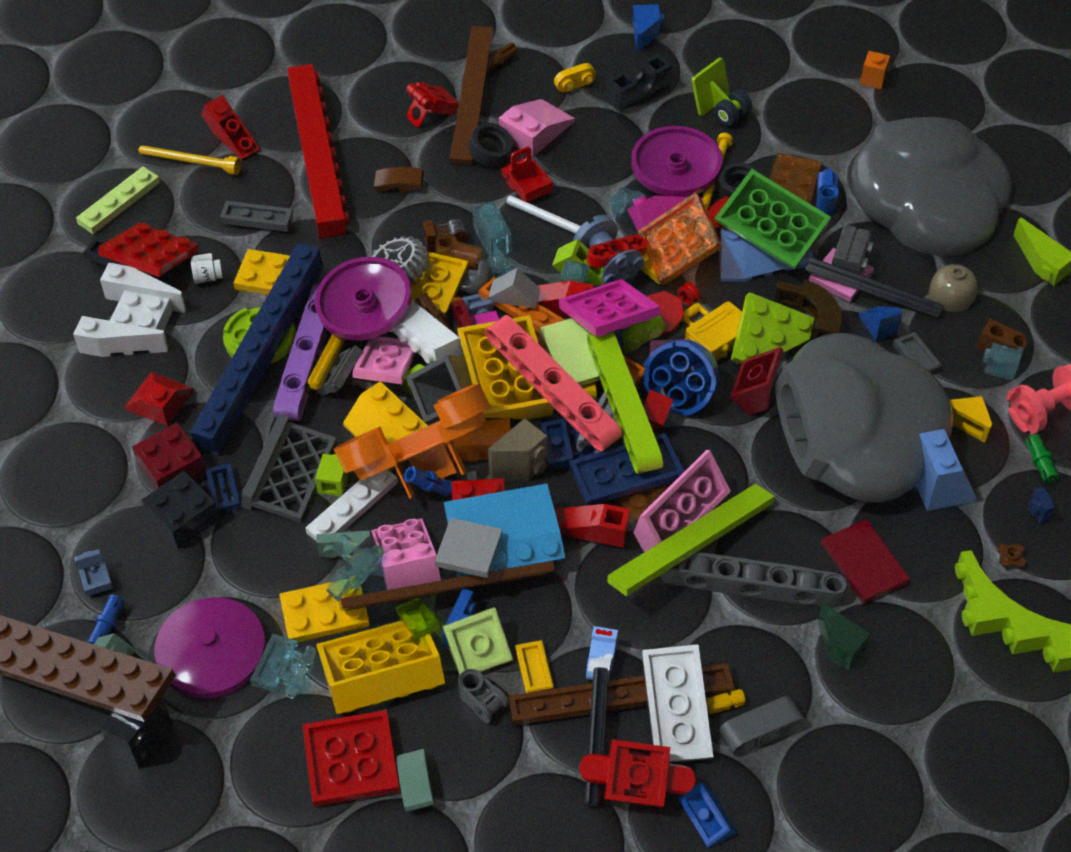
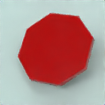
M666 291L646 296L660 306V316L667 328L661 335L674 332L685 317L682 300Z

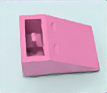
M409 519L404 523L382 525L378 529L371 530L387 590L441 580L439 567L435 566L437 555L423 519Z

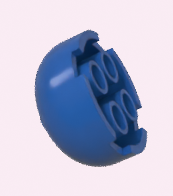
M677 339L661 345L650 354L644 365L645 381L643 385L646 394L650 390L661 394L663 386L673 383L674 387L668 391L667 397L673 399L672 405L681 406L696 393L697 400L695 404L687 408L671 406L669 411L683 416L694 414L705 407L718 390L720 372L717 361L705 346L693 340ZM691 368L693 372L688 374L687 369ZM678 389L683 392L684 399L679 398Z

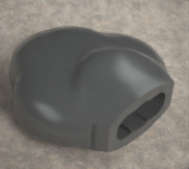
M907 118L877 125L867 143L855 157L851 169L852 191L862 210L873 221L888 229L905 246L922 253L937 256H959L972 252L984 245L994 234L999 215L1007 207L1012 195V178L1006 164L998 153L980 140L963 123L946 118Z
M832 333L808 342L798 351L793 360L783 368L775 383L777 406L784 435L791 454L802 474L821 481L838 492L856 500L880 503L894 500L906 494L918 483L924 472L925 460L919 434L944 429L950 439L952 433L953 411L951 403L941 383L933 374L913 359L890 353L876 342L855 334Z

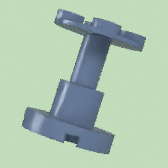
M598 215L593 217L595 221L590 224L586 221L577 230L573 241L578 239L589 249L593 245L615 240L618 227L611 217ZM626 250L619 253L605 266L602 272L603 283L608 284L622 279L631 285L633 277L644 266L645 259L636 250Z

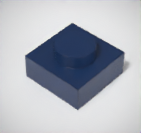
M1044 487L1034 489L1028 503L1029 510L1037 518L1039 524L1048 523L1055 506Z

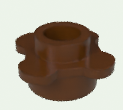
M1000 544L997 551L1000 553L999 563L1004 568L1016 569L1026 564L1022 554L1024 551L1022 545L1007 546L1006 544Z

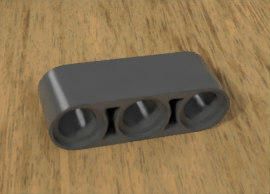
M784 696L728 720L719 730L733 755L736 756L798 730L804 725L805 719L792 697Z

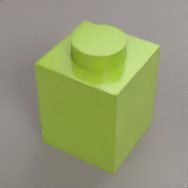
M336 454L322 455L315 477L319 494L339 497L344 494L350 472H344Z

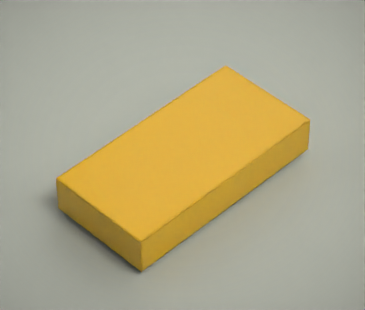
M542 640L515 645L525 693L554 689Z

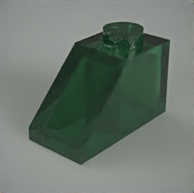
M823 604L818 618V625L825 655L836 665H842L849 670L866 649L870 633Z

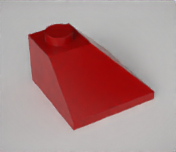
M151 371L126 404L125 410L168 427L194 392V389Z

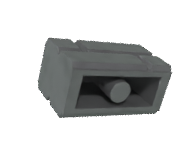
M845 225L833 256L832 265L857 274L860 271L865 272L868 258H865V255L870 256L874 243L870 241L871 232Z

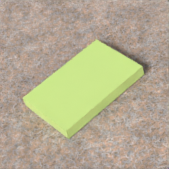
M573 318L539 328V333L549 355L580 386L600 380L587 342V335L592 334Z

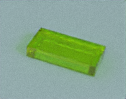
M415 598L395 607L398 617L415 640L440 630L438 620L421 598Z

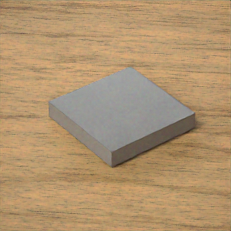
M450 518L435 559V566L488 578L503 535L502 529Z

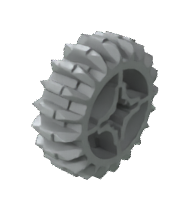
M405 235L400 239L395 237L390 242L387 240L386 244L379 245L378 250L372 251L373 255L370 256L385 258L396 263L406 273L410 284L417 283L418 278L424 277L423 272L428 270L427 265L430 263L428 251L419 239H414L413 236L407 238Z

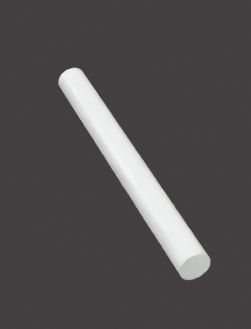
M511 195L507 198V204L576 234L577 230L581 227Z

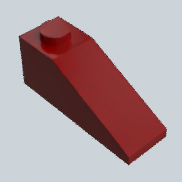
M571 280L538 285L540 293L537 303L558 316L571 318L559 308V299L593 289L594 285Z

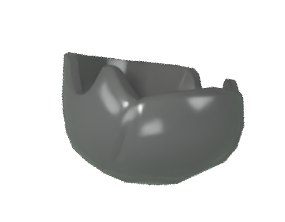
M485 260L476 262L479 266L478 270H469L461 284L460 290L472 295L478 294L479 289L493 278L492 267Z

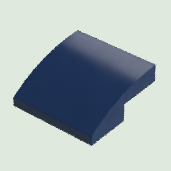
M565 418L540 423L542 432L547 435L549 467L569 468V461L595 453L596 449L592 445L585 446L583 451L577 450L576 445L580 433L570 423H566Z

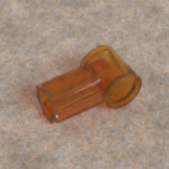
M450 233L439 234L435 242L436 254L469 261V266L478 267L476 262L480 261L482 248L458 242L456 237Z

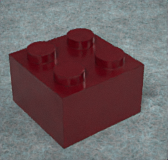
M178 423L132 446L138 466L155 490L183 471L194 481L206 475L202 455Z

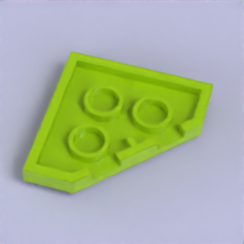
M748 293L745 297L731 361L742 364V361L778 347H781L784 350L783 353L805 343L810 339L814 317L756 294Z

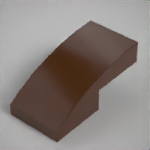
M394 167L376 170L374 188L378 193L394 188H399L401 193L423 188L424 171L423 169L413 167Z

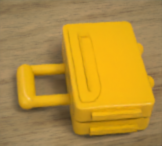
M729 301L710 313L700 303H695L684 310L685 317L682 321L689 326L686 328L685 339L693 340L705 346L712 353L716 361L726 358L728 353L733 351L742 311ZM698 312L704 315L703 318L695 323L689 319Z

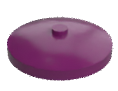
M667 126L652 130L637 141L632 151L631 166L636 179L647 189L665 196L686 197L707 190L717 181L722 167V154L715 141L703 132L689 127Z
M360 257L340 264L324 277L316 292L315 308L321 323L330 333L347 340H367L387 333L403 320L412 302V289L406 273L396 263L380 257Z
M211 597L190 602L171 614L157 634L154 654L156 664L171 668L176 674L170 687L186 696L208 699L228 695L243 687L254 677L265 656L266 640L259 619L247 606L228 598Z

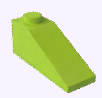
M1022 217L1019 218L1013 236L1034 272L1054 286L1071 273V251Z

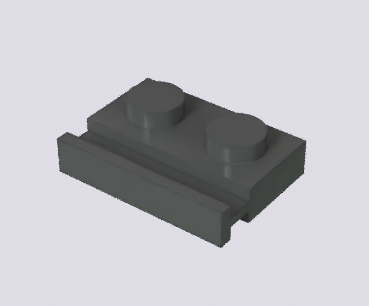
M355 345L352 350L349 348L339 353L321 388L315 391L321 396L337 392L342 387L363 351Z

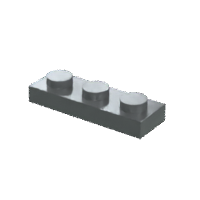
M226 201L220 215L221 224L288 232L294 214L291 208Z

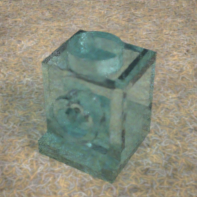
M993 343L991 349L986 348L982 362L987 363L984 373L1013 381L1024 347L1018 346V349H1013Z

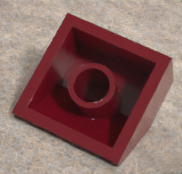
M781 347L742 361L730 398L748 415L763 412L770 405L775 383L781 369L784 351Z

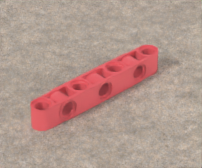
M504 315L486 328L485 334L491 344L595 449L602 452L622 436L619 425L510 316ZM548 381H555L557 384H552ZM587 415L590 416L592 419H586L583 416Z

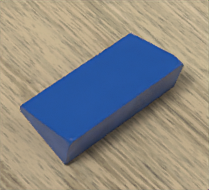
M700 782L691 791L678 798L708 848L737 833L736 828L708 784Z

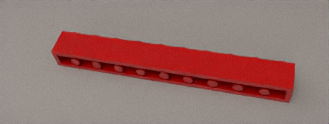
M313 64L288 67L290 90L319 239L347 235L345 225H350L348 211H343L346 208L345 197L339 194V192H343L341 178L336 179V176L340 175L338 163H333L336 160L335 149L329 146L333 145L331 132L326 131L330 130L328 116H323L327 115L325 101L320 102V100H324L322 87H317L321 85L319 72L314 73Z

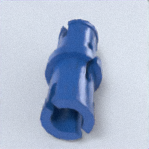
M413 466L408 467L405 471V481L420 486L424 491H434L443 496H448L452 492V482L438 477L435 472H425Z
M109 595L101 615L99 614L95 619L96 626L87 641L88 643L94 644L98 637L109 635L111 630L116 628V619L125 604L123 598H120L118 602L119 596Z

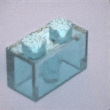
M495 202L473 207V227L488 256L493 258L512 252L511 232Z

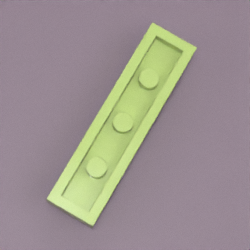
M141 167L77 216V223L90 233L95 234L160 183L159 176L145 167Z

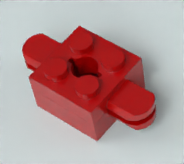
M612 739L609 756L588 754L584 756L579 765V773L585 781L606 784L604 800L662 808L664 807L666 792L685 794L691 791L695 784V775L692 769L687 766L669 764L671 747Z

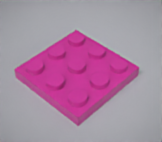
M622 279L559 299V308L596 337L605 336L617 329L628 328L630 325L638 322L649 321L651 318L660 315V306Z

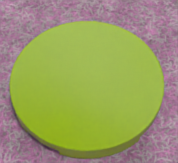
M261 307L248 310L244 308L227 321L223 330V341L225 349L231 357L235 354ZM294 323L290 326L270 364L279 361L291 351L296 337Z

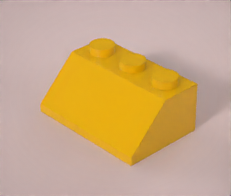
M381 381L360 394L343 422V426L355 437L381 427L388 444L428 426ZM395 466L389 468V470L392 471L395 469Z

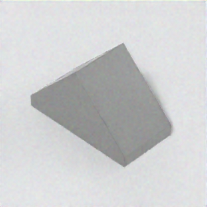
M516 268L493 280L488 300L536 309L540 288L521 270Z

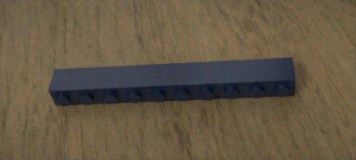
M297 243L190 431L197 449L216 455L220 454L324 267L319 248Z

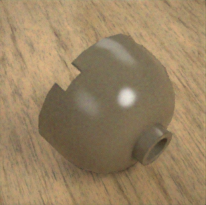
M956 264L946 265L938 270L929 286V297L931 300L943 304L944 310L951 312L967 310L975 302L978 294V281L974 273L967 267Z

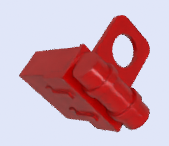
M417 82L416 85L411 83L406 88L410 97L414 99L407 112V118L416 127L422 125L427 112L454 115L459 106V102L443 87ZM416 107L421 111L418 120L413 116V111Z
M530 147L513 152L511 154V164L501 169V173L506 179L508 186L512 191H516L521 199L527 203L553 192L552 180L537 164L536 160L531 159ZM523 153L526 154L525 159L522 158L518 162H516V159L519 155Z

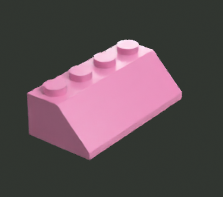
M706 450L640 515L634 535L644 552L711 512L731 492L710 450Z

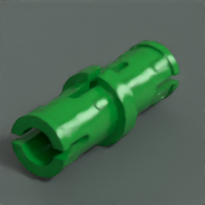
M1030 435L1029 439L1026 438L1025 443L1031 452L1032 463L1034 466H1037L1044 484H1053L1060 478L1052 462L1053 456L1051 452L1046 450L1041 435Z

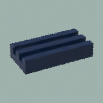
M227 463L206 468L211 497L216 503L218 514H221L220 511L226 510V513L231 512V508L235 507L236 510H240L241 505L231 464ZM224 471L228 473L233 501L228 500L222 474ZM216 473L224 502L221 504L218 503L212 474Z

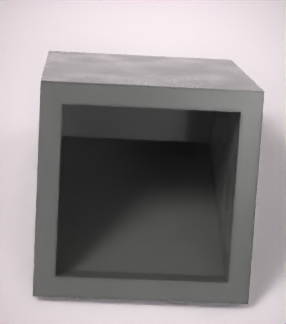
M446 355L406 377L424 423L440 420L433 406L438 403L437 400L472 385L465 357Z

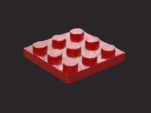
M138 223L100 245L98 255L160 277L198 253V244L191 242L188 238L172 235L166 230H158L146 223Z
M387 710L303 724L313 807L400 792Z

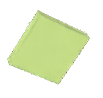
M494 607L442 626L459 675L466 669H476L479 672H483L513 660L496 608Z

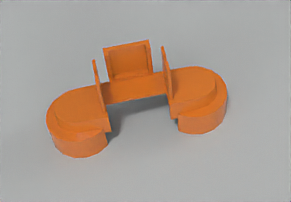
M481 384L470 385L437 400L438 403L433 406L440 421L388 444L381 427H377L334 448V451L344 472L347 473L354 470L359 480H363L395 466L409 498H412L415 492L411 483L406 482L404 479L405 470L401 461L408 459L411 466L425 472H435L440 478L455 474L457 469L445 445L447 442L461 475H464L466 468L453 439L487 423L483 411L491 406Z

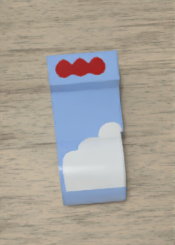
M593 626L586 672L587 680H593L594 668L604 667L609 670V681L617 647L618 630Z

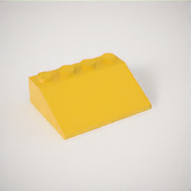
M530 315L512 318L538 343ZM496 321L457 328L472 385L476 383L481 384L491 406L483 411L485 418L529 420L553 415L554 407L488 340L485 330Z
M422 615L316 644L336 714L353 712L361 707L378 705L389 699L405 697L410 693L424 689L430 690L438 685L445 684L440 656Z

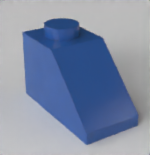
M658 4L633 5L632 22L636 50H641L660 35V26H664V15L660 13Z

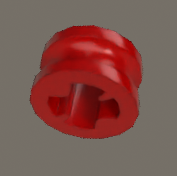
M686 282L677 289V296L684 305L691 306L700 299V292L693 283Z

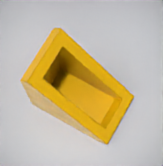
M983 397L950 400L953 411V426L985 443L988 439L992 422Z

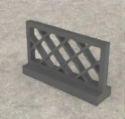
M279 414L243 490L241 507L248 510L256 507L301 522L316 488L315 477L321 461L319 457L323 454L330 455L336 442V437L288 422V416ZM292 431L301 434L304 440L292 444L289 435ZM321 441L328 445L325 449L316 452L312 443ZM307 445L311 454L299 457L295 449ZM291 451L295 460L283 464L280 454ZM315 459L318 465L317 469L307 472L303 463ZM298 465L303 474L290 478L286 469ZM282 471L286 480L274 484L270 478L271 474ZM306 479L309 488L298 492L294 483ZM289 485L293 494L281 498L277 489ZM271 491L277 499L270 503L260 500L263 494ZM297 499L300 505L298 513L288 510L285 503Z

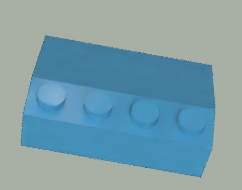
M548 484L444 502L447 524H449L450 518L502 529L503 535L490 572L553 561V563L562 562L565 559L561 534ZM456 571L457 577L472 575Z

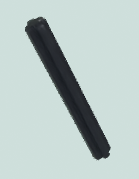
M596 667L593 670L588 754L603 755L609 673V670L604 667ZM586 781L585 805L598 807L600 805L601 784Z

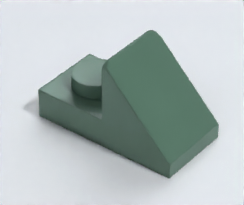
M370 531L316 534L319 557L335 558L343 556L345 572L350 571L372 550Z

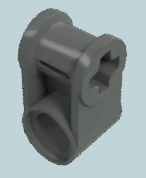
M466 669L459 675V697L485 723L492 721V716L498 710L509 705L506 695L478 670ZM467 684H475L477 687L469 689L465 686Z

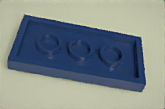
M666 433L655 436L663 460V468L636 474L625 445L569 461V468L586 506L596 505L676 481L684 473V470Z

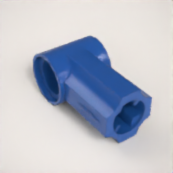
M825 169L818 173L815 207L830 215L835 212L839 195L838 174L834 173L832 169Z

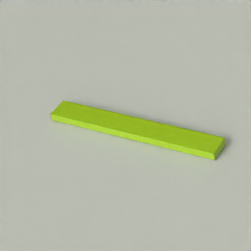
M754 484L608 575L607 582L627 597L772 505L775 496L759 485Z

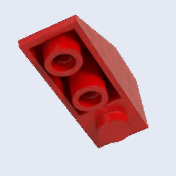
M223 95L204 105L201 116L212 132L237 157L243 160L260 150Z
M608 504L554 509L562 536L624 548L629 528L630 509Z

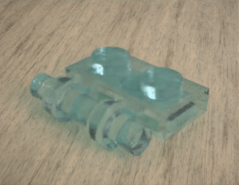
M272 634L250 679L251 685L277 693L281 684L288 686L285 696L294 699L297 692L301 691L305 684L304 677L307 671L312 669L315 662L313 658L316 654V649L307 646L304 653L297 652L299 648L298 641ZM291 663L298 665L294 674L287 672Z

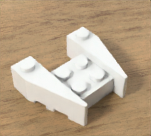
M108 263L100 282L105 298L119 301L110 321L86 316L81 317L73 333L79 353L107 357L111 356V353L123 352L124 355H133L134 351L149 350V353L168 352L169 348L164 329L173 311L186 312L182 292L133 267Z

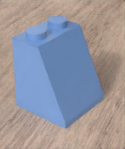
M945 430L920 433L925 467L916 487L926 510L930 511L975 502L977 500L976 495Z

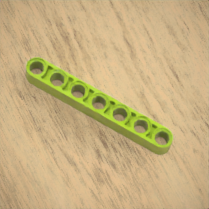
M614 331L609 332L605 336L597 337L593 334H588L589 351L616 423L622 431V439L636 474L663 468L659 446Z

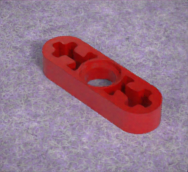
M630 235L593 245L588 250L586 261L592 267L604 268L612 258L619 254L613 251V249L621 252L636 250L643 257L647 250L648 241L641 235Z

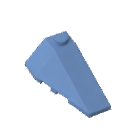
M720 228L718 249L721 282H746L752 280L754 276L764 274L766 277L772 275L774 271L782 269L786 271L793 270L731 230ZM812 250L795 269L807 265L808 259L813 257Z

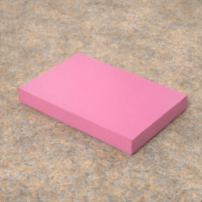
M381 336L369 339L353 369V378L402 384L416 353L405 342H401L400 339Z

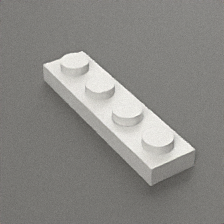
M386 469L371 477L359 480L305 528L306 533L316 541V534L343 532L398 483L397 477Z

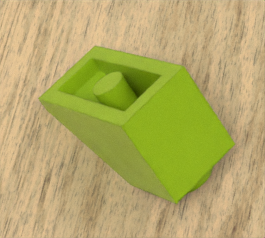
M576 239L558 248L552 266L565 278L596 286L604 285L602 281L604 268H595L587 263L586 258L589 249L581 241Z

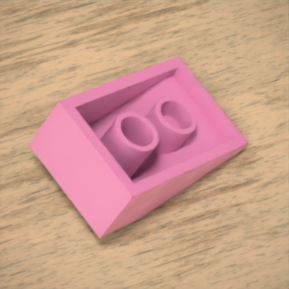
M542 99L512 106L499 117V125L505 128L511 135L513 146L519 150L530 147L531 157H534L575 122L574 117Z

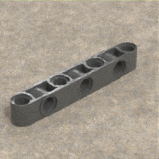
M696 552L674 566L676 568H671L660 575L665 583L824 607L839 606L843 601L847 586L845 578L838 573Z

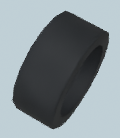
M482 123L472 132L468 143V150L473 159L481 165L495 167L506 161L512 150L513 141L508 131L500 125ZM484 137L491 138L499 143L502 151H488L481 146L478 139Z
M742 162L726 165L718 175V194L721 198L725 196L730 198L737 188L731 187L726 182L732 179L744 180L751 169L758 173L759 171L750 164Z

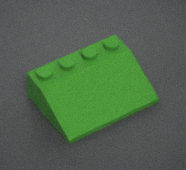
M751 169L717 214L714 221L792 269H795L824 234L831 217Z

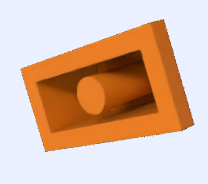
M869 51L863 65L860 84L881 89L892 58L889 55Z

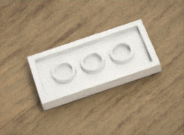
M699 645L642 650L653 745L671 747L669 763L712 759L713 750Z

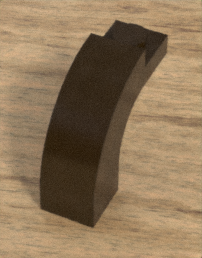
M804 280L802 286L778 281L774 302L802 310L811 317H814L815 327L812 340L823 335L839 333L842 314L838 302L831 293L820 285L808 280Z

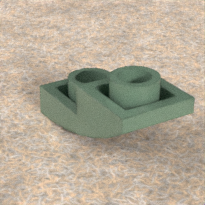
M424 749L396 756L405 811L434 805L432 784L429 778L427 756Z

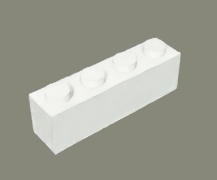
M413 300L403 320L389 331L396 334L401 342L409 345L413 352L421 355L426 363L431 364L446 355L463 356L459 337Z

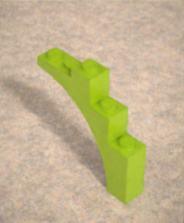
M972 550L961 552L958 563L955 564V572L957 578L961 579L964 585L963 591L967 604L962 611V620L964 625L969 627L971 635L975 636L1002 631L1003 641L1006 645H1009L1012 654L1043 649L1044 659L1046 663L1050 664L1053 673L1071 670V624L1045 618L1011 600L983 572Z

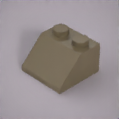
M523 419L488 448L489 478H504V481H530L534 476L542 474L547 467V435L529 421Z

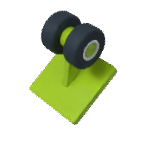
M723 58L716 59L692 77L691 81L698 115L704 116L714 108L717 120L724 126L729 127L734 125L740 116H745L752 110V101L746 92L735 90L730 94Z

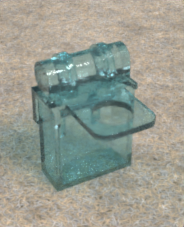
M343 534L340 536L334 548L348 563L338 570L326 591L339 601L351 589L354 588L356 590L374 572L376 565L382 560L384 549L381 546L374 545L370 549L365 547L362 550L347 535ZM343 543L352 547L353 556L345 553L342 547Z

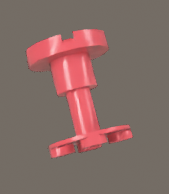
M1071 364L1059 366L1054 370L1052 375L1054 389L1034 391L1027 385H1019L1008 391L1006 401H1011L1012 406L1008 408L1013 422L1024 433L1030 431V435H1033L1045 429L1047 414L1054 411L1055 404L1059 402L1071 410Z

